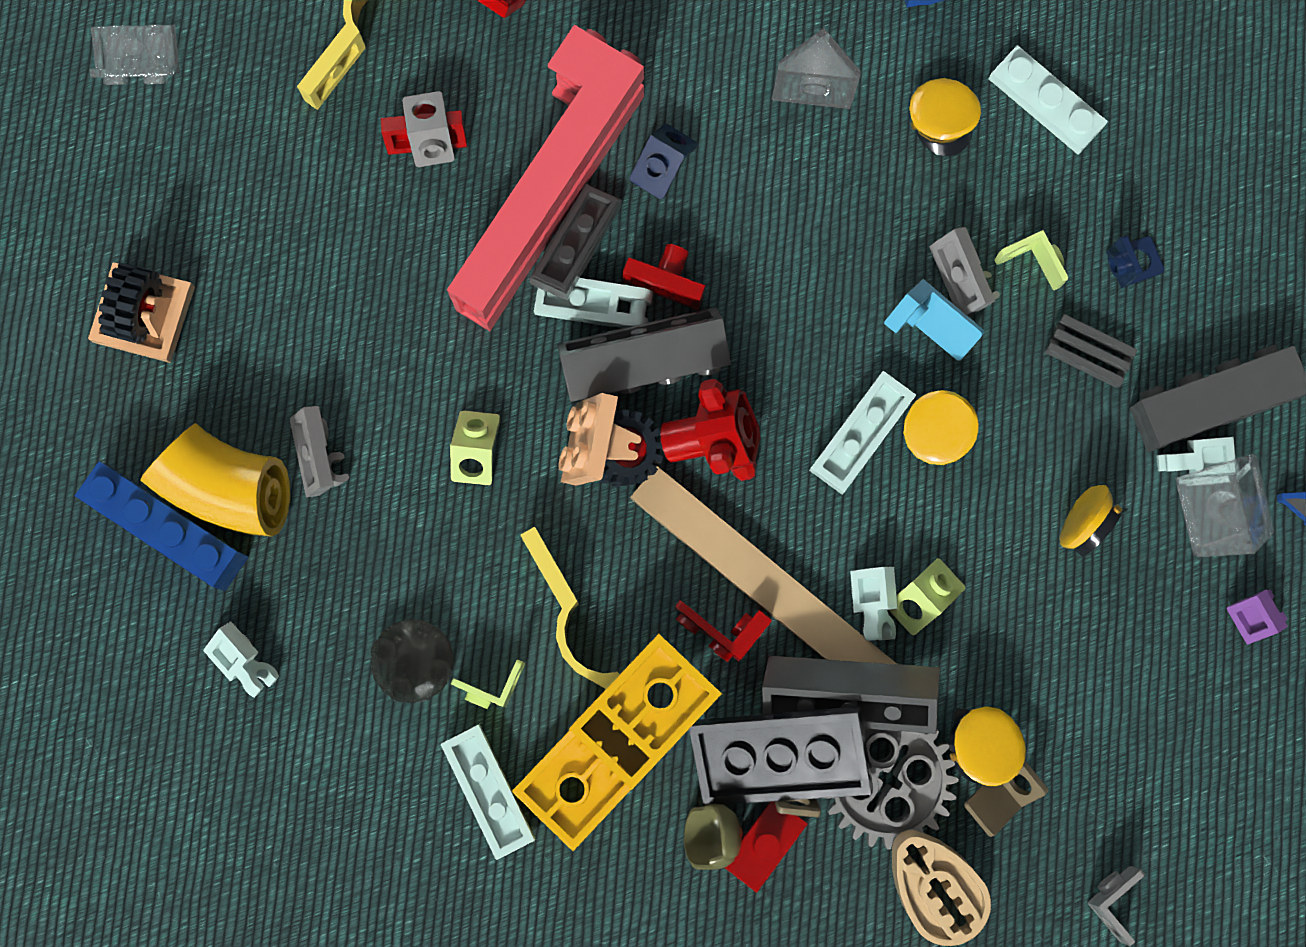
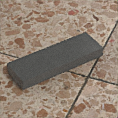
M585 184L532 272L530 284L567 301L621 209L622 199Z

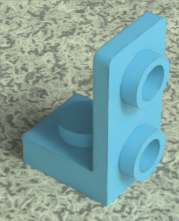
M924 279L905 295L884 322L895 333L906 323L912 327L916 325L958 361L963 359L984 334V330Z

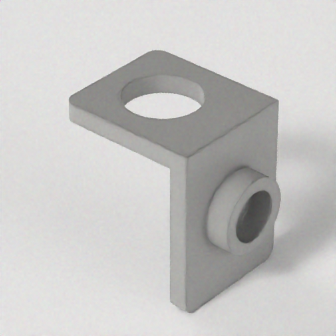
M437 91L404 97L402 102L406 129L415 166L424 167L454 161L455 157L442 92ZM422 104H430L436 108L435 114L427 119H419L413 115L416 107Z
M1129 866L1121 874L1114 872L1103 879L1098 885L1100 892L1087 902L1118 941L1128 946L1135 943L1134 939L1110 912L1108 907L1145 876L1142 869Z

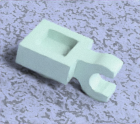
M1234 437L1187 440L1188 453L1157 455L1158 471L1189 470L1190 481L1237 478Z
M894 567L850 571L854 613L864 612L863 631L865 640L895 639V624L887 611L898 609Z
M232 622L219 628L203 650L230 681L238 678L243 684L245 691L252 697L257 696L264 687L257 678L262 679L270 687L279 677L274 667L254 660L259 652Z

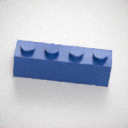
M98 461L75 494V497L214 588L226 591L249 558V556L133 480Z

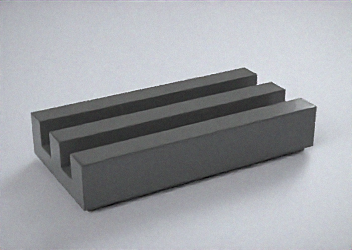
M1064 314L1060 318L1044 353L1118 388L1122 385L1125 373L1128 372L1131 366L1130 363L1138 349ZM1064 330H1069L1101 347H1104L1122 356L1123 358L1120 359L1098 347H1095L1065 332ZM1059 341L1068 344L1093 358L1117 368V370L1113 373L1057 346Z

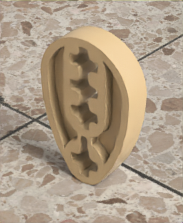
M916 830L903 831L894 839L892 844V871L895 886L901 903L917 931L928 941L942 946L960 945L978 935L989 918L991 899L985 883L970 864L953 848L939 839ZM913 844L916 848H919L920 857L925 863L924 867H920L912 857L908 856L906 848L909 845ZM937 878L938 881L942 882L943 889L953 899L954 905L964 916L966 923L963 926L959 927L955 923L948 909L943 906V902L931 888L929 882L932 879Z

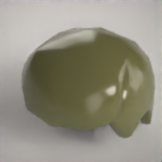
M710 803L706 804V806L694 807L690 810L684 826L683 842L686 857L693 868L698 870H717L727 867L734 862L742 846L743 831L737 814L724 804Z

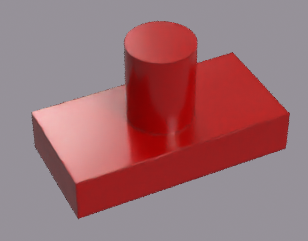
M430 104L419 105L415 108L413 115L419 119L430 118L435 114V107ZM462 111L446 112L452 147H467V135ZM405 116L381 118V132L388 155L412 153L407 135Z
M666 244L658 267L629 257L623 270V283L649 289L657 296L698 311L705 293V285L680 276L689 252L674 244Z
M769 801L742 837L739 855L735 857L734 862L724 868L757 893L808 824L797 815L778 813L775 802Z

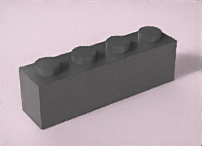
M716 307L557 343L570 402L577 400L581 402L600 393L607 394L616 391L621 394L634 393L642 389V385L655 382L662 385L673 384L680 381L682 376L694 373L712 375L721 371L722 367L731 365L723 318Z
M1275 344L1254 352L1252 355L1255 360L1241 364L1239 358H1235L1216 366L1215 370L1217 373L1203 378L1201 371L1177 380L1179 387L1165 391L1164 386L1160 385L1140 393L1141 400L1131 406L1130 411L1147 452L1161 449L1305 396L1306 372L1295 346L1279 351Z
M769 656L762 686L763 714L860 707L863 727L865 729L936 734L940 667Z

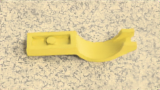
M344 0L343 17L346 24L297 85L304 101L317 110L366 48L358 30L357 22L360 11L368 0Z
M533 527L520 536L562 608L557 618L556 639L562 657L576 673L607 689L619 676V673H600L585 668L576 661L568 647L566 630L570 615L579 603L538 531Z

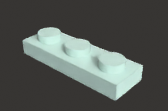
M1018 45L996 67L989 77L991 82L1078 155L1108 123L1105 118Z
M882 371L809 471L843 495L915 398L916 394Z
M477 725L441 743V747L495 859L498 860L535 841L534 834L481 725Z

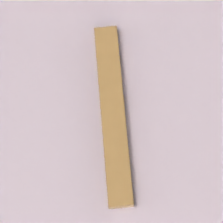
M656 466L658 468L657 472L654 475L648 476V480L644 481L631 495V500L823 659L897 664L870 641H866L863 635L658 466Z

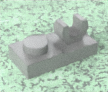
M966 227L952 230L929 246L952 303L968 317L999 298L1000 294L998 291L991 292L987 279L991 278L992 275L990 272L982 270L981 262Z
M319 406L303 407L290 418V424L307 498L320 496L331 487L343 484L349 479L348 474L336 475L331 469V463H339L345 457L341 452H333L327 456L326 446L329 432L325 419L321 418Z

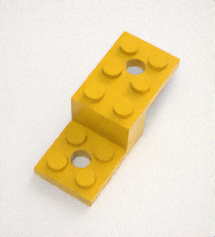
M658 634L574 722L566 735L512 792L574 851L722 693ZM656 683H665L673 691V700L665 708H656L648 701V690ZM575 777L584 784V795L579 801L568 802L562 797L560 786L566 778Z

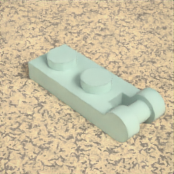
M579 278L567 301L538 288L534 314L609 327L627 328L648 323L645 313L646 307L651 305L653 292L642 287ZM619 300L631 303L629 314L617 312Z

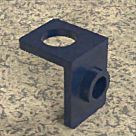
M668 124L662 125L650 135L630 176V181L655 197L663 199L684 159L696 149L698 142ZM666 136L672 137V138L678 140V141L681 142L683 145H679V144H676V143L672 142V141H671L670 139H668Z
M1125 235L1120 237L1106 252L1109 268L1112 274L1117 277L1121 288L1161 275L1164 272L1161 259L1152 238L1149 236L1130 242L1128 236ZM1134 250L1143 251L1148 255L1150 264L1147 270L1142 271Z

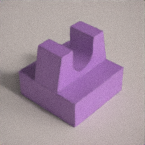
M1263 590L1236 601L1226 608L1247 645L1277 634L1288 627L1285 622L1287 617L1284 612L1280 613L1272 600L1275 596L1271 590Z

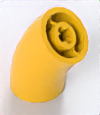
M196 423L175 439L151 464L140 479L155 493L181 510L203 521L246 534L271 537L278 534L283 528L289 512L290 481L282 460L234 448L207 433Z

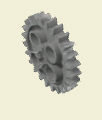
M864 728L873 782L872 794L829 797L835 800L826 809L829 815L842 812L837 822L838 827L843 829L852 823L851 837L857 840L866 832L867 844L870 847L874 846L878 837H882L885 848L891 849L894 837H897L906 830H916L924 833L922 827L926 824L937 831L939 827L933 818L936 813L942 816H949L950 814L941 805L943 800H956V796L946 790L947 785L958 782L957 777L946 774V769L953 767L955 763L951 758H942L941 756L948 750L949 744L946 742L933 743L938 736V730L936 734ZM879 737L887 738L890 743L889 754L882 760L873 759L869 751L871 743ZM903 745H907L908 751L906 755L902 757L892 773L897 778L894 785L887 783L878 797L874 810L868 811L867 806L869 802L872 801L883 785V781L878 778L879 773L882 770L889 773L897 760L899 750ZM914 760H923L927 766L925 777L917 782L909 781L906 771L908 765ZM893 797H902L906 803L904 813L898 818H889L885 813L886 803Z

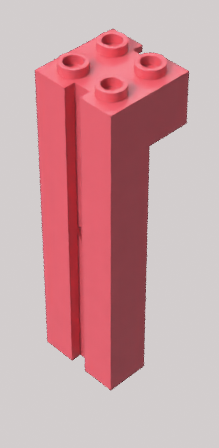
M574 25L548 63V68L557 73V85L552 91V95L569 106L447 289L456 311L488 331H491L570 211L585 184L589 182L644 98V85L641 84L644 80V66L641 65L640 59L627 50L622 49L619 52L609 46L605 38L592 29L584 31Z

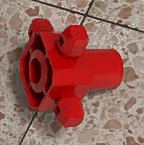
M716 379L705 380L699 388L700 404L697 415L662 424L660 435L664 454L671 463L705 456L713 473L718 475L728 473L731 470L733 475L739 480H750L755 476L756 457L761 437L759 424L747 395L740 389L726 392L723 385Z

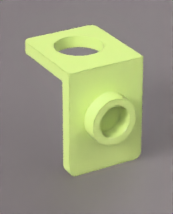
M1044 230L1002 249L994 259L996 265H999L1032 250L1053 290L1059 289L1068 280V276L1063 268L1064 258L1055 244L1051 245Z
M460 411L450 444L452 481L491 485L493 479V447L500 423V415ZM464 459H475L482 464L483 470L479 473H469L461 467L460 462Z
M937 558L916 579L896 595L898 609H891L889 611L911 635H916L939 616L966 588L944 562ZM904 600H912L920 606L922 610L921 619H913L905 613L903 609Z
M518 659L516 660L500 698L453 678L451 685L467 691L465 700L485 709H488L491 702L507 707L525 663Z

